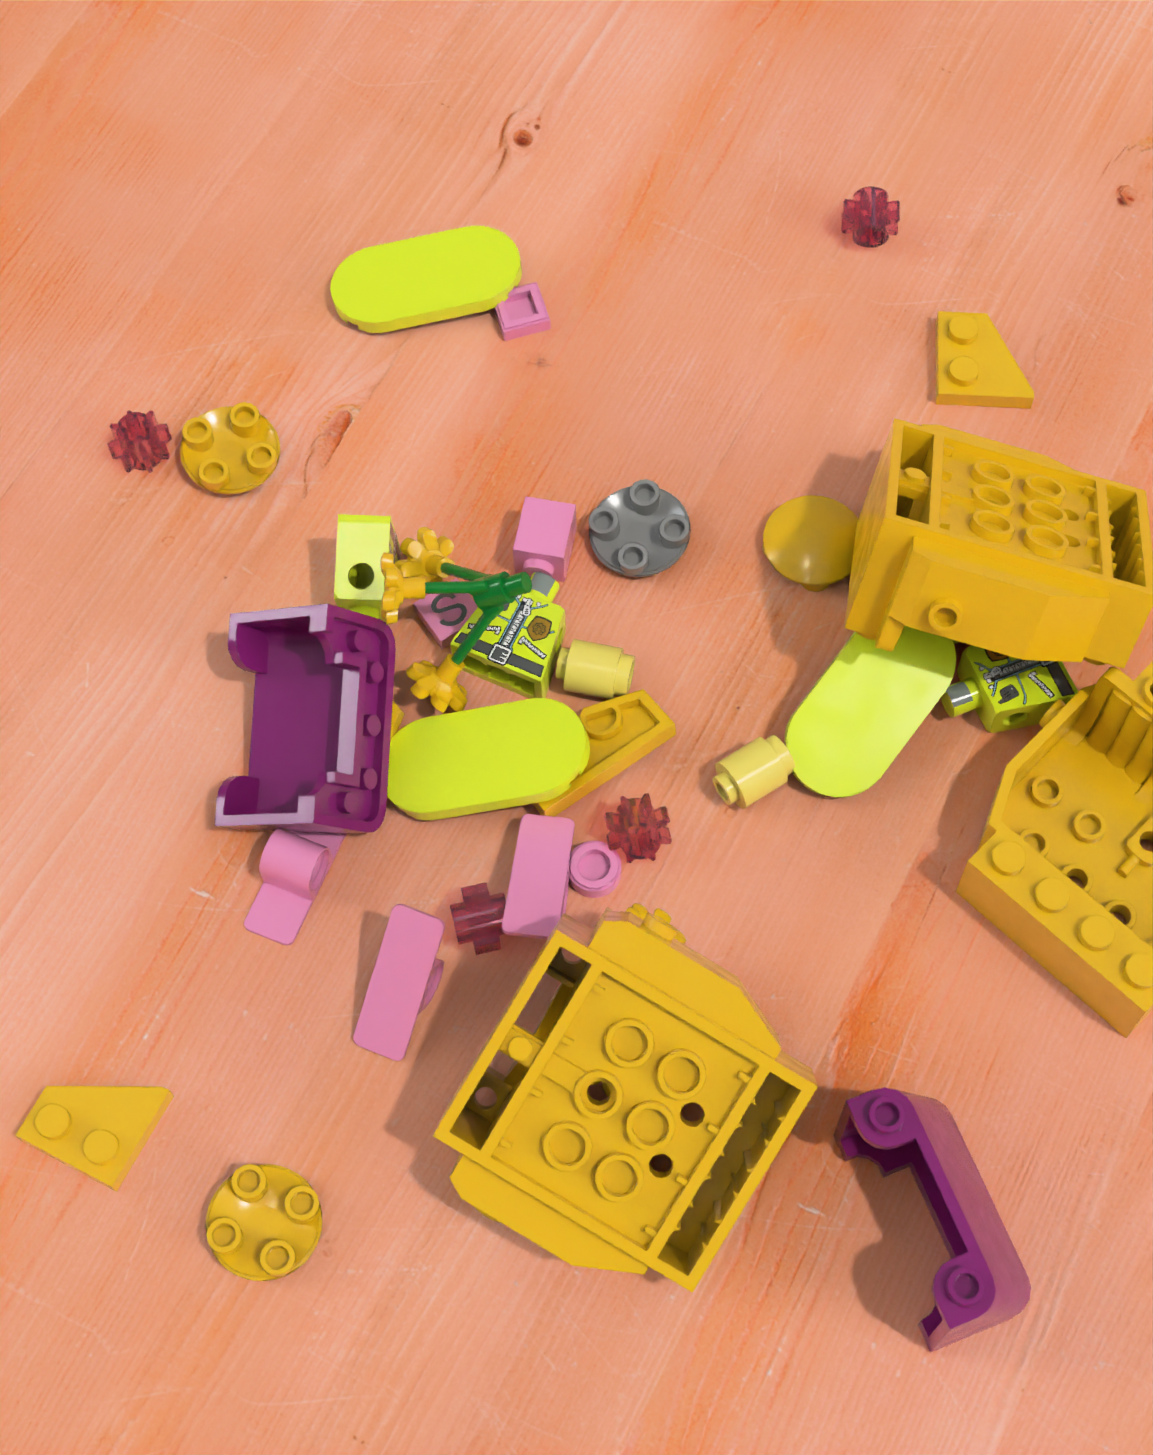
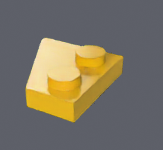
M938 311L936 318V405L1031 409L1034 401V391L988 314Z
M46 1086L15 1136L31 1147L117 1192L174 1095L164 1087Z

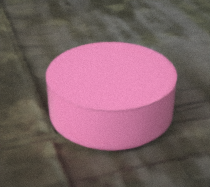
M587 841L578 845L571 852L569 860V882L573 889L589 898H600L615 890L621 879V859L617 851L602 841Z

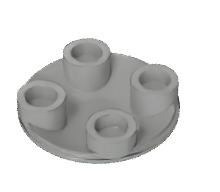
M647 479L639 480L631 487H626L612 493L591 512L589 517V537L595 555L607 568L625 576L646 577L665 571L680 559L690 539V520L684 506L672 494L660 489L654 481Z

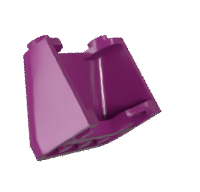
M328 603L231 613L228 651L237 667L244 671L255 673L248 776H232L223 781L216 799L215 826L240 830L275 831L276 829H282L285 831L369 833L376 831L384 820L387 803L396 653L392 630L381 619Z
M890 1088L874 1089L846 1100L833 1135L844 1160L848 1161L855 1157L868 1159L878 1166L883 1177L909 1167L951 1257L949 1261L939 1268L933 1278L932 1293L935 1307L930 1315L922 1319L918 1324L930 1353L1008 1321L1018 1315L1030 1299L1031 1285L1029 1277L948 1108L934 1098Z

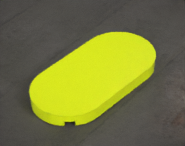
M466 226L361 249L348 256L337 267L331 280L330 289L336 312L347 324L349 321L352 324H356L359 330L369 333H384L493 309L497 304L508 299V293L514 288L515 284L516 287L518 286L522 276V266L516 244L505 233L487 226Z
M904 626L894 650L889 652L876 648V640L864 638L854 632L787 723L784 744L795 762L796 767L793 768L792 773L794 777L804 787L822 796L848 797L872 787L882 777L949 687L956 668V650L952 639Z
M531 698L421 718L404 726L390 741L387 797L398 809L418 820H439L548 801L562 795L571 787L570 782L576 778L577 774L581 775L590 755L589 737L580 718L570 707L562 702L548 698Z

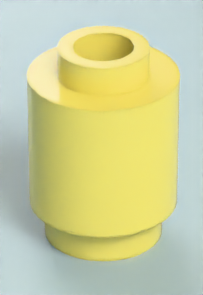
M573 639L570 649L562 647L556 667V678L564 680L565 691L613 699L615 695L629 694L635 666V656L623 654V648Z
M771 735L766 739L758 737L715 764L717 775L712 780L715 789L726 804L731 805L735 802L740 808L745 809L787 783L788 775L793 773V768L796 766L788 748L777 736Z

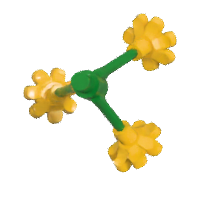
M421 527L417 531L418 541L407 537L401 544V552L408 556L407 559L398 560L394 564V554L385 552L382 554L380 567L385 579L381 616L382 619L386 618V625L397 623L398 609L403 604L404 599H425V593H469L473 596L476 605L483 611V614L455 653L448 654L440 666H434L429 661L422 660L419 663L414 662L406 670L407 676L416 681L410 690L417 698L425 699L430 695L431 704L442 713L446 711L448 705L457 712L463 711L468 702L466 698L467 691L457 682L456 678L465 667L464 659L492 620L504 610V605L513 603L518 595L531 592L532 582L527 572L513 575L505 571L497 574H485L455 565L452 559L447 558L454 549L453 542L446 536H440L437 539L433 530L428 527ZM451 575L467 581L443 582V578Z

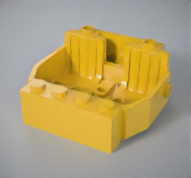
M894 418L856 525L844 628L853 630L864 638L876 640V648L889 652L894 650L904 626L1021 660L1082 662L1085 660L1094 665L1109 664L1124 669L1153 607V550L1146 490L1080 472L1046 455L936 424L917 425Z
M1153 661L1134 681L1118 668L1110 667L1098 679L1096 684L1081 688L1067 704L1059 699L1048 709L1039 722L1043 728L1006 765L995 792L977 852L967 861L955 891L1125 1038L1153 1010V852L1143 849L1140 845V840L1148 839L1153 842ZM1069 876L1079 878L1083 882L1084 888L1079 887ZM1111 912H1118L1125 917L1127 924H1123L1119 919H1117L1113 914H1111Z
M607 907L594 929L591 930L563 913L448 1104L433 1137L460 1152L449 1178L461 1199L474 1206L476 1210L487 1218L506 1225L572 1266L645 1275L650 1267L693 1293L818 1088L812 1068L781 1050L778 1034L740 979L733 973L674 939L678 930L668 922L649 912L643 920L631 912L613 911ZM562 948L581 959L575 962L567 960L563 955ZM546 973L561 982L552 997L543 1019L533 1034L516 1024L515 1021L542 976ZM498 1050L515 1060L506 1076L489 1067ZM601 1081L609 1086L611 1094L605 1100H595L589 1095L588 1087L594 1082ZM482 1087H489L496 1093L497 1101L491 1106H483L476 1099V1091ZM687 1103H697L703 1108L704 1113L697 1121H687L680 1113L682 1107ZM657 1154H665L671 1158L673 1162L672 1167L666 1172H657L650 1166L649 1162L652 1157Z

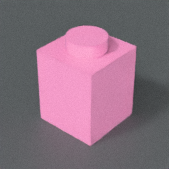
M525 496L513 547L515 574L527 572L531 577L534 572H541L551 576L556 581L565 582L577 530L576 504Z

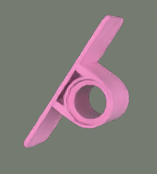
M526 814L521 818L502 922L503 933L512 936L548 939L560 917L566 912L569 860L575 823L572 819Z
M276 829L268 839L260 859L259 870L264 882L244 921L245 928L252 933L282 945H291L295 941L347 833L287 832L282 829Z
M397 904L393 907L353 1035L356 1045L395 1061H400L405 1057L417 1017L432 1000L443 973L444 962L436 958L445 931L443 920L404 904Z

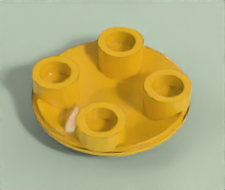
M241 402L234 406L212 409L199 417L189 419L183 426V437L180 445L182 465L188 476L206 490L220 494L247 492L264 483L277 467L280 458L278 434L272 424L259 414L257 407L251 403Z
M808 495L791 499L780 505L769 517L763 533V553L771 565L787 579L801 584L808 591H823L829 584L840 581L851 573L858 518L847 506L825 496Z
M247 1164L236 1169L233 1175L225 1180L217 1189L210 1201L206 1214L207 1242L216 1259L231 1273L252 1281L276 1280L299 1269L314 1252L322 1231L321 1206L318 1196L311 1185L298 1173L272 1164Z

